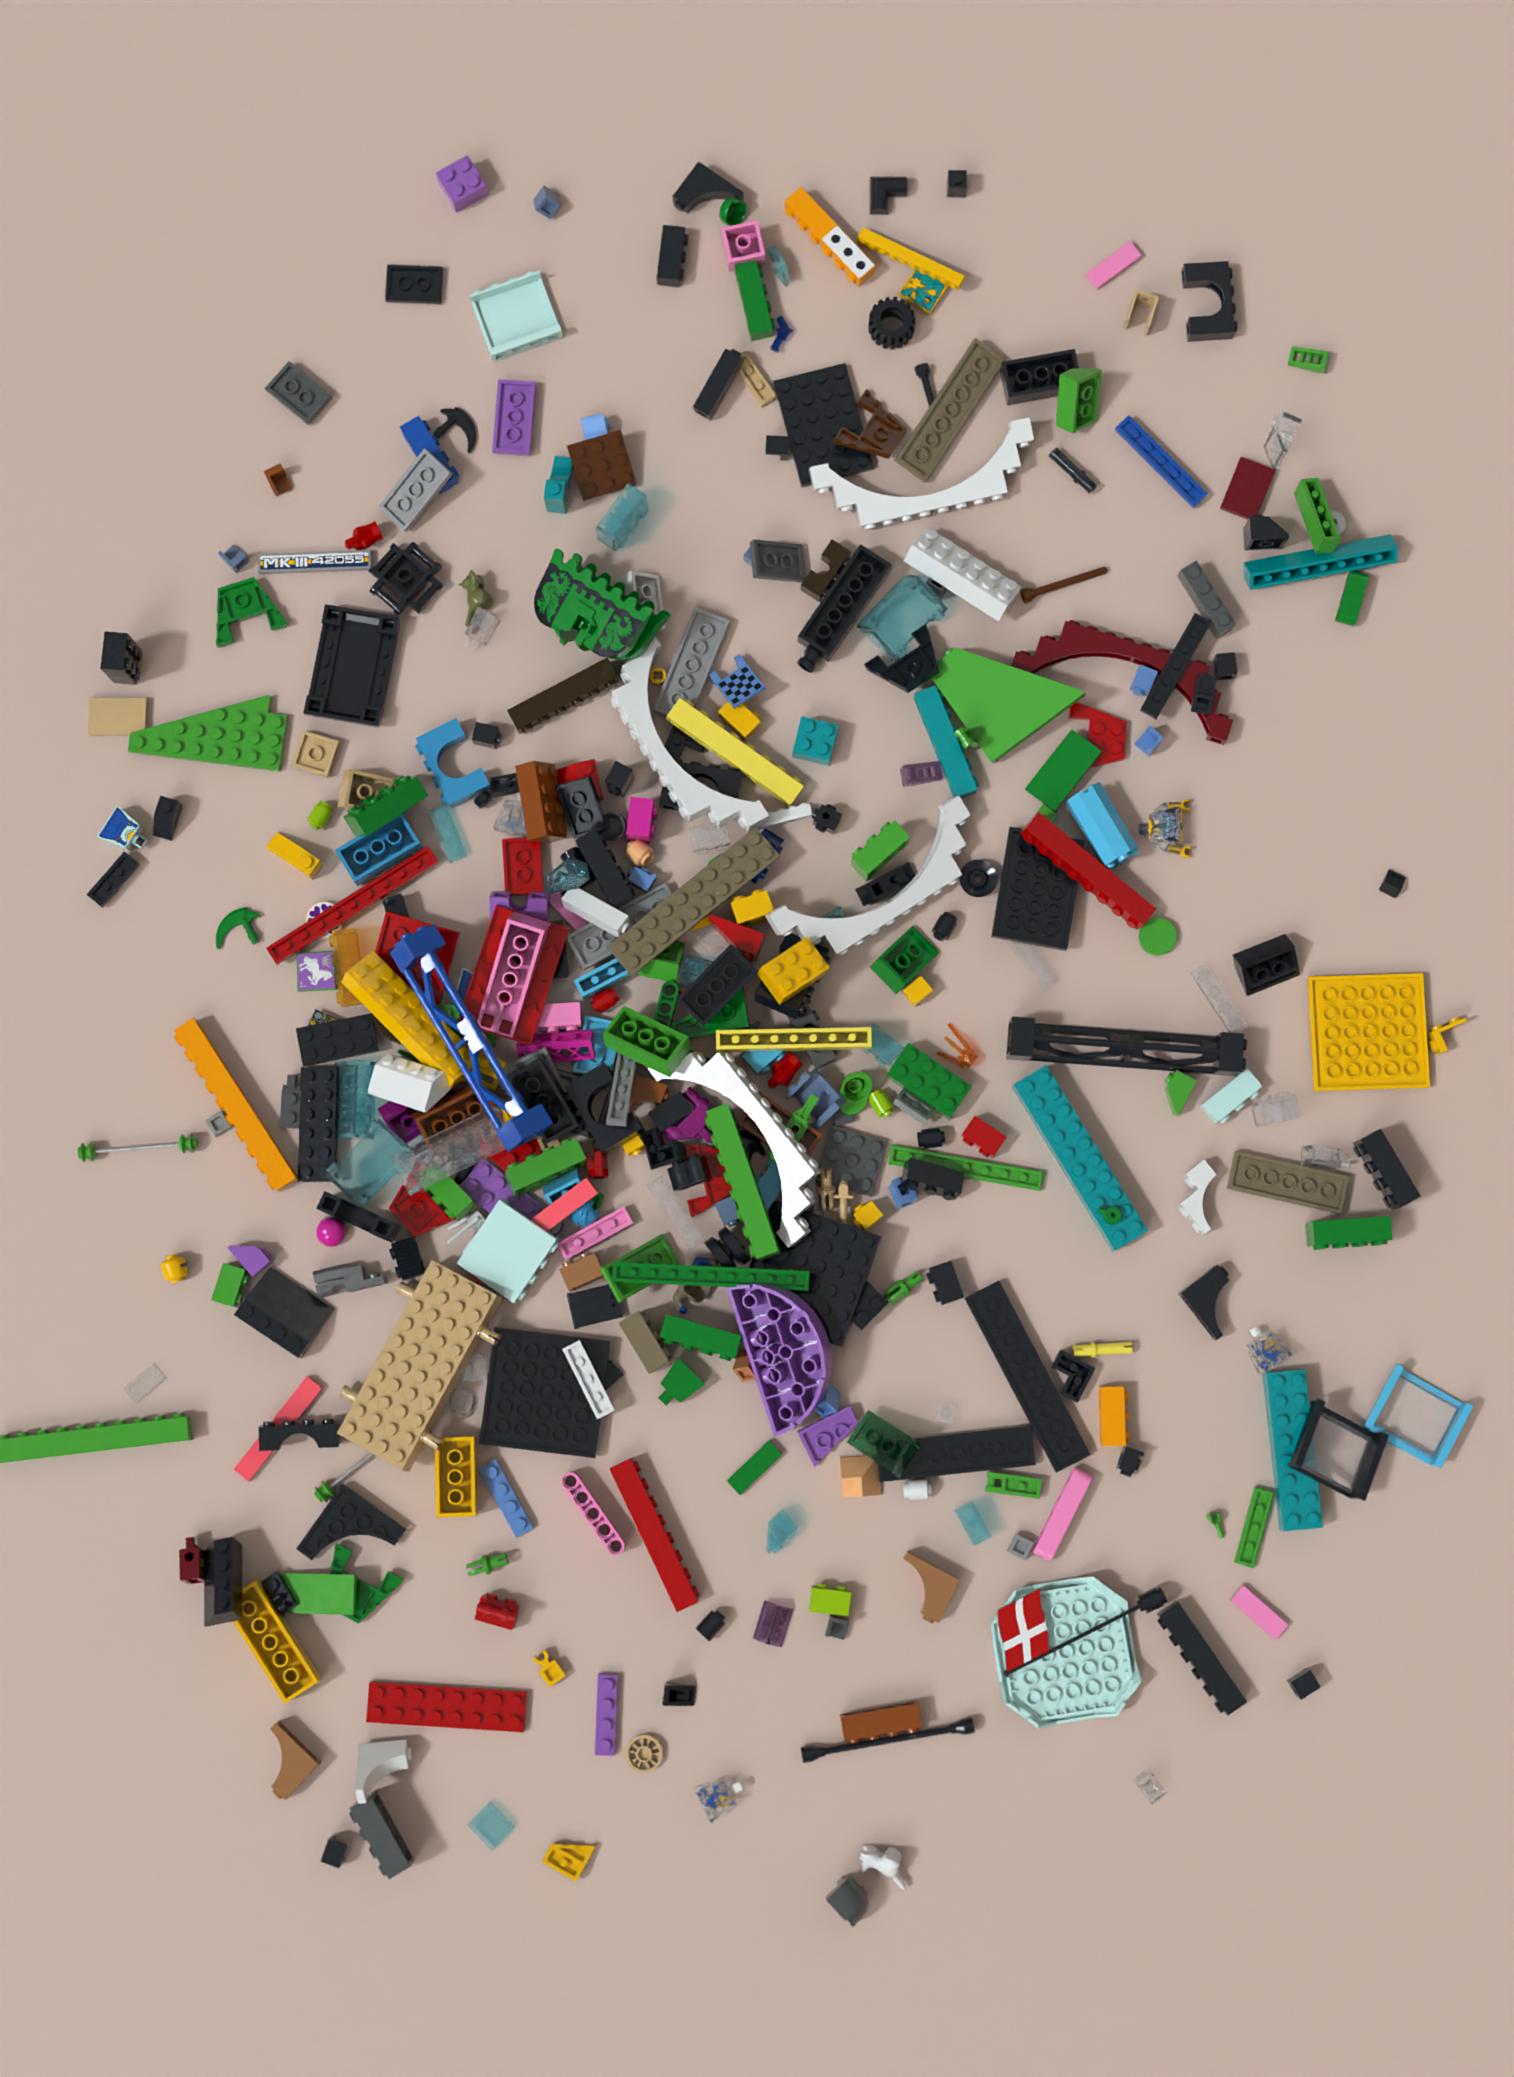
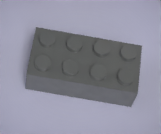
M376 1790L368 1794L366 1803L358 1804V1801H356L350 1807V1817L354 1823H358L361 1828L359 1830L361 1837L364 1841L367 1840L371 1846L369 1847L371 1855L374 1859L377 1857L381 1864L379 1865L383 1876L387 1875L388 1879H391L409 1868L415 1859Z

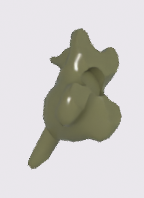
M473 570L469 572L470 575H467L458 584L467 589L468 592L467 602L469 609L465 622L466 626L470 625L477 610L481 612L485 609H490L494 601L491 595L483 590L484 582L479 574L476 575Z

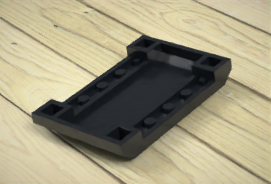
M325 604L322 617L323 625L309 695L306 697L303 713L308 716L379 728L396 650L400 617Z

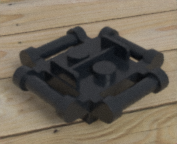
M414 541L405 550H401L393 543L389 547L390 550L375 567H371L368 570L373 577L378 579L369 592L382 599L398 616L407 605L419 614L422 611V607L436 591L443 588V584L434 577L441 570L442 565L432 560L420 550ZM414 553L418 558H420L424 563H426L430 567V569L427 570L410 555ZM397 554V556L389 563V565L380 573V571L388 564V562ZM428 582L432 583L433 585L415 603L413 598L415 599L423 591ZM383 585L401 599L399 604L381 590Z

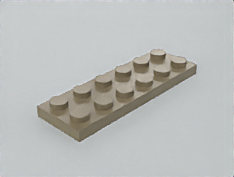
M1234 1151L1227 1189L1342 1214L1349 1176Z

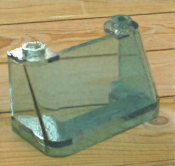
M907 575L858 623L857 628L887 657L896 662L906 655L907 649L905 646L913 639L911 633L929 621H940L945 616L944 613L948 608L920 576Z
M374 1119L366 1127L368 1129L367 1134L338 1164L332 1163L326 1170L328 1172L326 1177L360 1208L365 1207L415 1153V1150L381 1119L377 1121Z

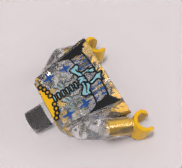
M1185 799L1181 803L1178 801L1164 802L1154 809L1153 813L1149 814V823L1139 824V834H1149V840L1154 843L1155 847L1166 853L1180 854L1182 858L1191 857L1184 853L1185 849L1192 850L1191 847L1181 848V846H1184L1183 813H1187L1191 809L1185 808L1184 804H1188L1190 801Z

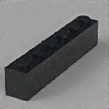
M1175 1600L1158 1612L1157 1616L1159 1619L1157 1622L1163 1630L1167 1629L1171 1634L1168 1638L1175 1647L1178 1645L1182 1650L1180 1653L1181 1657L1186 1663L1190 1662L1193 1667L1191 1671L1196 1679L1199 1680L1201 1678L1205 1684L1203 1689L1209 1697L1212 1695L1217 1701L1214 1705L1218 1711L1230 1715L1247 1703L1180 1603Z

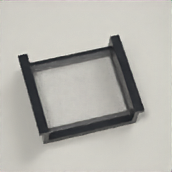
M1321 1399L1310 1401L1311 1407L1291 1461L1287 1466L1350 1499L1366 1501L1389 1436L1383 1432L1373 1433L1324 1407L1326 1402Z

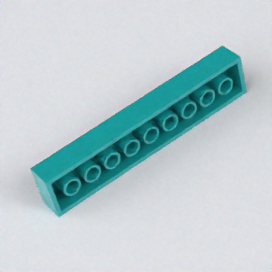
M1045 1065L1013 1084L1012 1089L1111 1251L1119 1249L1147 1232L1148 1229L1048 1066ZM1110 1206H1115L1119 1208L1122 1213L1120 1222L1114 1225L1108 1224L1104 1220L1103 1214L1098 1213L1099 1207L1106 1209Z

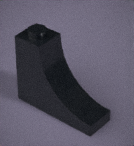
M698 161L674 193L673 204L677 210L688 214L694 207L708 200H726L734 197L743 201L744 192Z
M1218 1265L1213 1266L1178 1293L1213 1340H1218L1223 1336L1216 1322L1215 1304L1221 1289L1230 1281L1227 1277L1229 1275L1223 1266L1219 1267Z

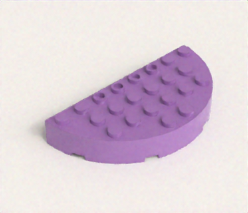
M745 1283L736 1285L737 1287H726L774 1437L793 1429L810 1416L825 1396L832 1371V1354L827 1333L814 1310L801 1297L790 1290H784L764 1283Z

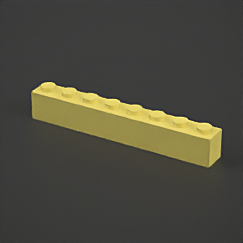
M679 698L668 713L667 721L727 764L738 769L744 776L786 806L792 805L804 787L800 779L795 776L790 777L786 774L787 771L783 767L773 765L768 756L764 754L759 755L751 744L741 742L737 734L724 730V725L720 722L710 720L706 712L693 708L694 704L692 702Z
M871 1027L716 1030V1052L871 1049L872 1047Z

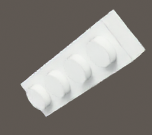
M579 1340L563 1348L562 1350L596 1418L599 1419L615 1411L581 1341Z

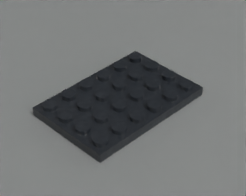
M846 363L773 381L787 436H789V444L801 488L812 485L809 468L828 463L829 468L840 477L874 470L870 453L833 443L841 427L846 428L857 436H860L863 431Z
M1009 827L991 937L1067 951L1078 881L1071 879L1067 872L1055 866L1048 856L1042 855L1037 847L1026 842L1020 834L1023 829ZM1071 838L1082 848L1084 847L1085 840Z

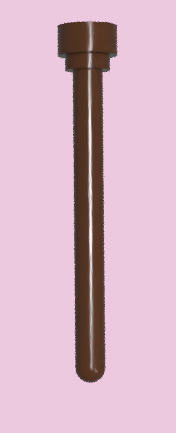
M1107 568L1094 569L1035 589L1023 588L1020 590L1022 601L1026 604L1032 602L1035 596L1107 573Z

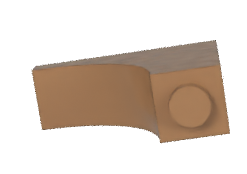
M906 1551L903 1559L913 1565L918 1571L924 1586V1602L920 1613L924 1615V1620L932 1624L934 1621L939 1623L960 1579Z
M278 1721L270 1730L279 1741L282 1751V1764L279 1775L271 1787L274 1789L273 1793L279 1799L283 1798L286 1800L321 1761Z

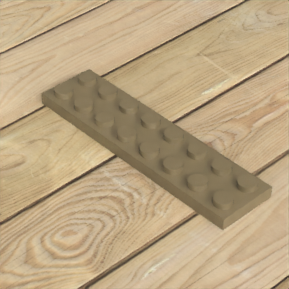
M974 338L894 461L925 482L1000 369L1001 362H1004L1005 359L977 338Z

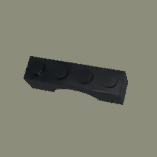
M334 1418L322 1419V1422L306 1419L302 1420L303 1423H295V1420H285L283 1424H275V1421H265L263 1425L258 1427L259 1451L279 1450L282 1442L287 1437L297 1433L312 1437L319 1448L339 1447V1434H337L339 1423L334 1421Z

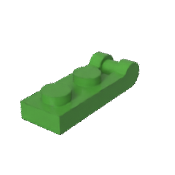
M961 727L954 732L955 736L962 742L964 749L972 748L976 750L980 747L967 728Z
M987 1472L988 1484L985 1485L986 1492L1040 1499L1042 1479ZM996 1479L1002 1480L1001 1487H995Z

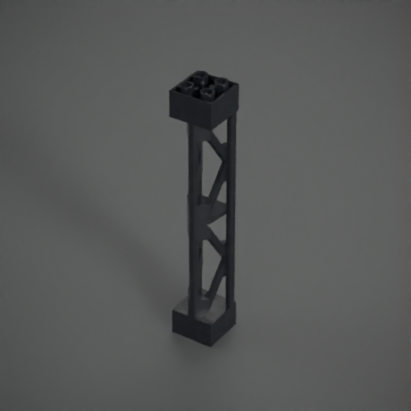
M1011 1017L1008 1022L1006 1059L1162 1071L1178 1070L1189 1073L1237 1076L1246 1067V1058H1243V1050L1246 1051L1247 1039H1244V1034L1220 1032L1216 1036L1042 1024L1035 1023V1018ZM1056 1033L1105 1037L1107 1039L1054 1036L1052 1034ZM1151 1040L1197 1044L1199 1046L1148 1043L1144 1041ZM1050 1043L1109 1047V1049L1104 1052L1074 1054L1055 1049L1050 1046ZM1033 1047L1039 1051L1058 1055L1059 1057L1033 1055ZM1143 1050L1202 1055L1196 1059L1167 1061L1145 1055ZM1128 1055L1132 1058L1151 1062V1064L1124 1061ZM1120 1056L1119 1061L1093 1059ZM1213 1063V1068L1185 1066L1194 1064Z

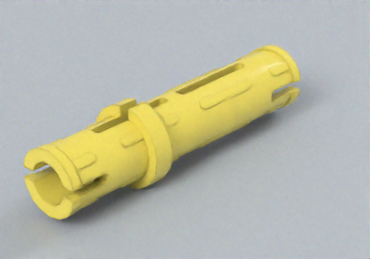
M1090 1342V1344L1073 1345V1356H1091V1358H1094L1096 1355L1132 1354V1342L1102 1344Z

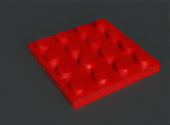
M386 911L375 953L412 989L390 953L395 948L394 945L401 941L400 937L408 932L413 934L418 928L424 925L429 927L433 924ZM435 925L446 943L437 955L442 961L449 977L461 932ZM421 965L410 969L424 993L425 986ZM432 970L431 984L435 1005H441L445 989L436 971Z

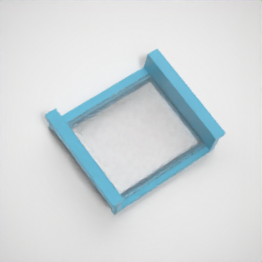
M1396 1363L1363 1428L1373 1433L1383 1432L1389 1436L1387 1440L1389 1443L1430 1466L1442 1468L1474 1406L1467 1402L1461 1403L1403 1370L1404 1367Z

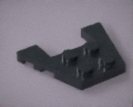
M926 624L911 633L919 647L888 667L877 655L864 664L867 671L907 693L940 673Z

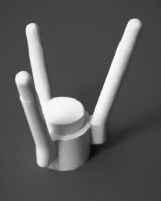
M478 1211L471 1212L459 1222L457 1221L447 1228L451 1230L466 1221L468 1223L447 1241L448 1244L457 1239L470 1227L473 1230L477 1229L462 1253L465 1252L485 1222V1218Z

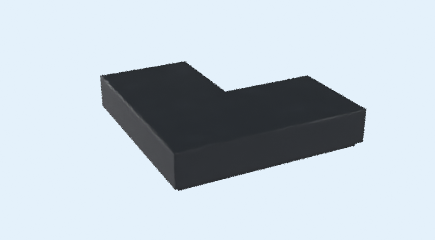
M673 725L664 746L672 758L680 759L685 746L701 753L704 752V746Z

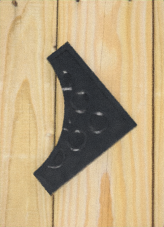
M342 1484L296 1549L310 1560H313L321 1550L332 1542L354 1535L377 1537L395 1546L406 1531V1528L345 1484Z

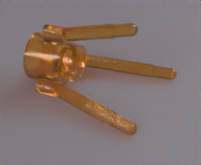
M949 1023L948 1027L966 1049L962 1050L952 1040L945 1037L944 1039L960 1053L958 1056L960 1060L940 1051L937 1054L958 1064L961 1068L964 1065L969 1068L978 1056L974 1054L975 1051L970 1048L957 1030Z

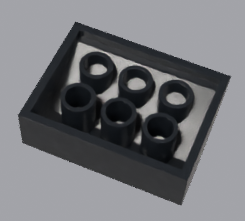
M270 1267L246 1296L234 1315L297 1358H302L335 1309Z

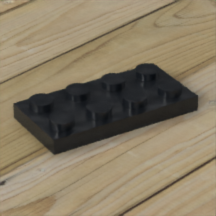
M371 1013L296 1028L303 1066L379 1052L375 1025Z

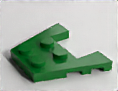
M254 577L218 588V619L216 626V645L218 648L234 643L229 624L266 613L272 631L288 626L286 620Z
M336 1543L330 1574H350L343 1569L353 1551ZM388 1571L378 1589L357 1577L356 1615L343 1616L359 1624L404 1581V1578Z

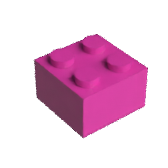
M630 797L626 830L628 842L642 840L647 844H651V839H655L656 828L653 820H657L658 809L657 805H654V799Z

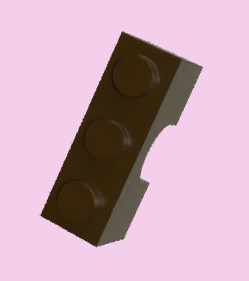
M831 540L821 555V560L828 564L829 571L825 574H818L811 570L801 584V591L820 602L829 591L831 584L840 575L842 568L850 560L851 551L836 541Z

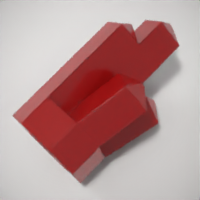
M376 521L368 525L356 527L352 533L353 537L345 540V547L349 550L352 548L361 550L365 547L369 548L372 544L384 539Z
M789 1052L784 1058L774 1063L775 1066L772 1067L774 1075L767 1081L768 1086L774 1089L778 1085L788 1086L803 1064Z
M593 1144L594 1162L591 1154H585L589 1179L608 1178L607 1154L601 1151L598 1152Z

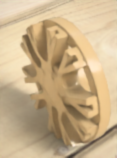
M636 1736L629 1742L626 1748V1760L629 1766L637 1772H651L662 1761L663 1750L661 1744L653 1736ZM644 1738H647V1745H643ZM640 1739L642 1744L637 1746L634 1742ZM651 1740L656 1743V1745L652 1748L649 1747V1743ZM633 1746L637 1748V1752L630 1749V1747ZM659 1748V1752L652 1753V1750ZM629 1754H636V1758L630 1760ZM653 1755L659 1756L658 1762L652 1760ZM638 1759L640 1762L635 1767L633 1763ZM650 1760L653 1764V1767H650L647 1761ZM642 1762L646 1763V1769H640Z

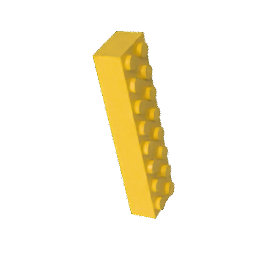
M374 951L346 971L341 983L422 1065L444 1071L450 1090L465 1078L415 992ZM444 1021L441 1022L454 1045L462 1040ZM466 1046L459 1049L458 1052L470 1072H472L469 1047Z

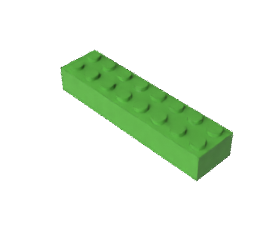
M727 1103L707 1110V1116L704 1119L707 1127L713 1131V1135H710L716 1149H719L720 1153H717L720 1165L722 1167L725 1166L724 1178L726 1183L731 1184L732 1190H729L732 1200L738 1204L739 1208L736 1209L739 1220L744 1222L745 1226L742 1227L745 1238L747 1240L750 1239L751 1245L748 1247L751 1256L762 1261L782 1254L732 1108Z

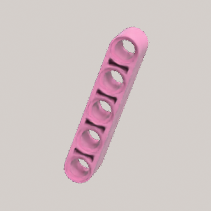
M1076 1466L1073 1468L1033 1547L1032 1553L1049 1562L1051 1561L1093 1475Z
M575 1472L565 1474L562 1478L563 1487L611 1554H621L625 1549L624 1539L581 1477ZM569 1475L576 1478L575 1486L567 1485L566 1478ZM579 1492L587 1494L588 1499L586 1502L578 1501L577 1495ZM590 1508H596L599 1511L598 1518L593 1519L589 1516ZM602 1524H607L610 1527L609 1534L603 1535L600 1532ZM618 1540L621 1542V1550L614 1551L611 1548L612 1541Z

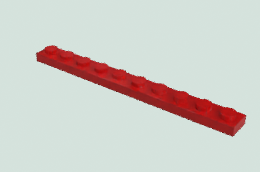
M429 846L425 847L266 948L277 965L437 865L439 863Z

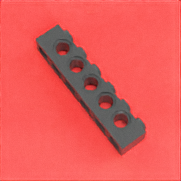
M809 998L805 1002L807 1005L804 1017L794 1019L787 1016L793 1029H803L807 1025L820 1028L817 1022L820 1019L816 1011H811L808 1005L811 1003ZM837 1050L806 1051L816 1069L835 1061V1055L838 1054Z

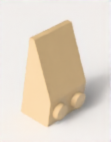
M354 769L344 770L337 808L348 810L355 805L357 807L362 805L366 797L370 795L374 797L383 786L394 784V779Z

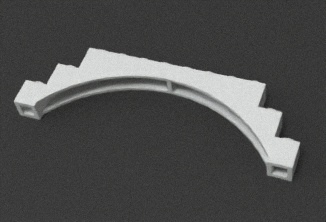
M1030 418L1011 421L1009 423L1010 430L1005 440L990 461L977 473L949 489L916 497L882 495L850 483L831 470L828 463L809 468L813 491H818L819 494L829 492V488H832L837 510L842 509V512L852 510V506H855L860 528L865 527V530L876 528V524L883 523V526L893 524L894 520L897 519L908 521L913 519L912 516L919 515L920 517L931 515L930 512L936 510L938 513L947 512L949 507L956 506V509L967 507V503L974 502V505L985 503V499L992 498L993 501L1003 499V495L1007 493L1003 472L1006 474L1017 472L1016 469L1021 466L1017 446L1019 445V448L1028 447L1034 440Z
M655 636L642 655L622 665L620 676L625 685L612 691L610 699L612 706L621 713L620 718L622 722L631 729L630 734L632 738L639 742L642 754L648 756L652 770L658 772L663 787L668 788L671 800L678 804L681 816L686 818L688 822L708 813L711 822L716 823L718 828L737 817L738 823L747 832L767 823L769 814L760 800L756 802L740 800L710 789L684 771L662 744L651 718L647 690L652 663L661 649V644Z
M960 796L952 797L938 806L940 809L939 825L929 855L915 877L893 898L867 912L834 919L802 915L788 910L786 905H781L765 915L776 935L783 934V936H787L794 931V927L801 940L808 937L812 944L816 945L821 941L822 937L831 954H838L840 956L849 951L848 947L852 944L856 946L865 940L864 937L868 934L872 936L879 932V927L886 924L887 926L895 922L896 916L900 914L903 916L912 911L911 907L915 904L919 906L926 902V897L933 894L935 896L943 891L942 887L948 884L950 886L956 883L962 873L952 856L963 851L962 847L966 846L957 827L967 822L966 818L970 816Z
M690 1052L670 1078L646 1067L657 1082L665 1081L666 1079H681L696 1082L719 1091L733 1100L754 1120L774 1154L781 1179L783 1196L780 1229L776 1233L788 1248L795 1246L810 1233L809 1224L804 1218H800V1215L816 1202L813 1198V1193L804 1186L821 1172L818 1169V1163L806 1154V1148L795 1140L794 1133L789 1128H786L782 1123V1118L771 1110L768 1100L764 1097L762 1098L758 1093L759 1090L756 1085L748 1081L745 1071L740 1067L738 1068L734 1063L735 1059L728 1052H719L706 1063V1058L703 1054Z

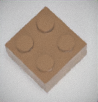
M589 1251L580 1255L581 1259L578 1261L569 1260L562 1263L563 1267L559 1270L569 1291H574L604 1277L600 1270L602 1265L596 1253L592 1254Z

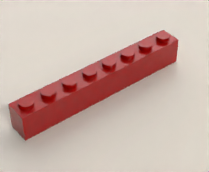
M1040 812L1036 813L1020 832L1026 842L1037 847L1042 855L1048 856L1055 866L1065 870L1071 879L1077 880L1082 884L1084 890L1094 894L1097 900L1111 908V911L1116 916L1122 917L1129 927L1136 930L1143 927L1156 910L1154 906Z
M630 1458L609 1468L676 1612L699 1601L697 1597L700 1596L696 1585H691L689 1581L692 1578L688 1568H683L680 1562L683 1560L679 1549L675 1550L672 1545L675 1542L671 1532H666L663 1526L666 1524L662 1513L658 1515L655 1509L658 1506L654 1496L650 1497L647 1492L649 1485L646 1479H641L638 1473L641 1469L637 1460L633 1461Z

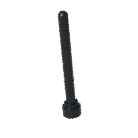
M923 363L915 366L914 370L916 376L922 381L928 406H930L934 400L928 378L930 376V368L928 363Z

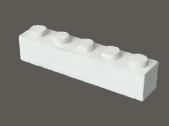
M801 803L797 807L795 805L789 806L785 810L781 808L773 813L769 811L767 812L769 814L768 822L757 827V829L763 830L812 817L810 803Z

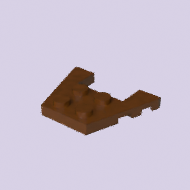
M866 389L857 405L873 414L860 436L841 427L833 443L889 459L907 429L891 413L888 414L882 408V404L878 400L875 401L870 396L871 392Z

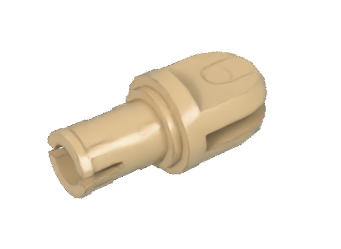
M821 1168V1185L817 1188V1193L821 1194L823 1210H826L825 1195H829L831 1210L834 1208L833 1194L836 1193V1187L832 1184V1169L826 1168L827 1175L825 1176V1170Z

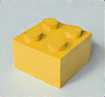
M762 889L753 891L751 896L744 897V895L733 898V902L730 903L736 924L749 927L767 921L765 915L774 910L767 890L762 891Z

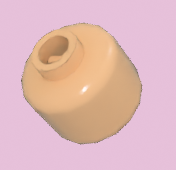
M634 840L626 845V859L635 866L646 867L653 860V848L644 841Z

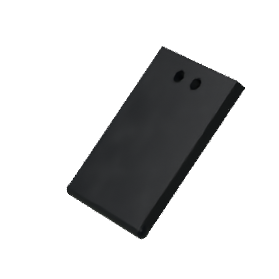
M609 1284L571 1294L567 1293L574 1329L623 1317L621 1304L617 1301Z

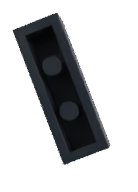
M663 225L657 285L679 287L680 281L684 280L682 263H686L687 252H684V245L688 246L689 234H686L685 227Z
M910 1157L903 1166L901 1185L906 1186L909 1190L924 1191L927 1195L942 1196L945 1200H955L962 1193L964 1172Z

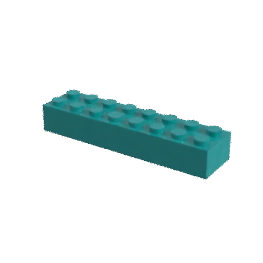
M1291 1370L1262 1373L1279 1530L1292 1531L1323 1528L1318 1482L1287 1466L1291 1461L1310 1409L1306 1371ZM1312 1438L1303 1465L1317 1471Z

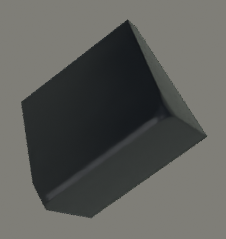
M1389 869L1379 890L1396 898L1402 890L1406 877Z

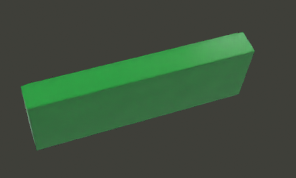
M767 1441L727 1482L741 1495L782 1453L770 1441Z

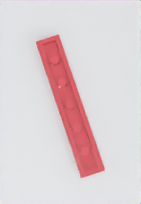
M307 1376L272 1421H275V1424H283L285 1420H295L296 1423L323 1388ZM258 1438L233 1470L249 1482L274 1450L259 1451Z

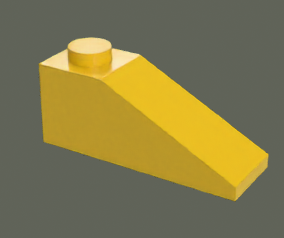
M276 832L266 846L268 850L312 880L324 865L319 859L278 832Z

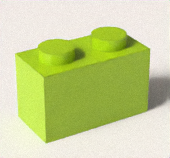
M816 1583V1587L812 1586L809 1612L849 1616L851 1591H848L845 1586H836L835 1589L828 1588L827 1584Z

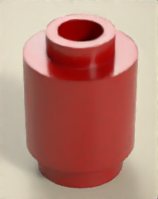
M612 987L610 989L606 988L593 996V1001L590 1003L595 1012L600 1011L602 1014L617 1005L620 999Z

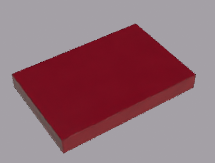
M1240 457L1220 509L1247 520L1253 515H1257L1276 470Z

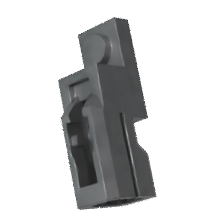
M347 1264L313 1271L314 1282L319 1284L315 1285L318 1298L336 1295L338 1290L346 1288V1292L350 1293L387 1284L386 1276H380V1273L368 1275L369 1279H366L363 1265L351 1267Z

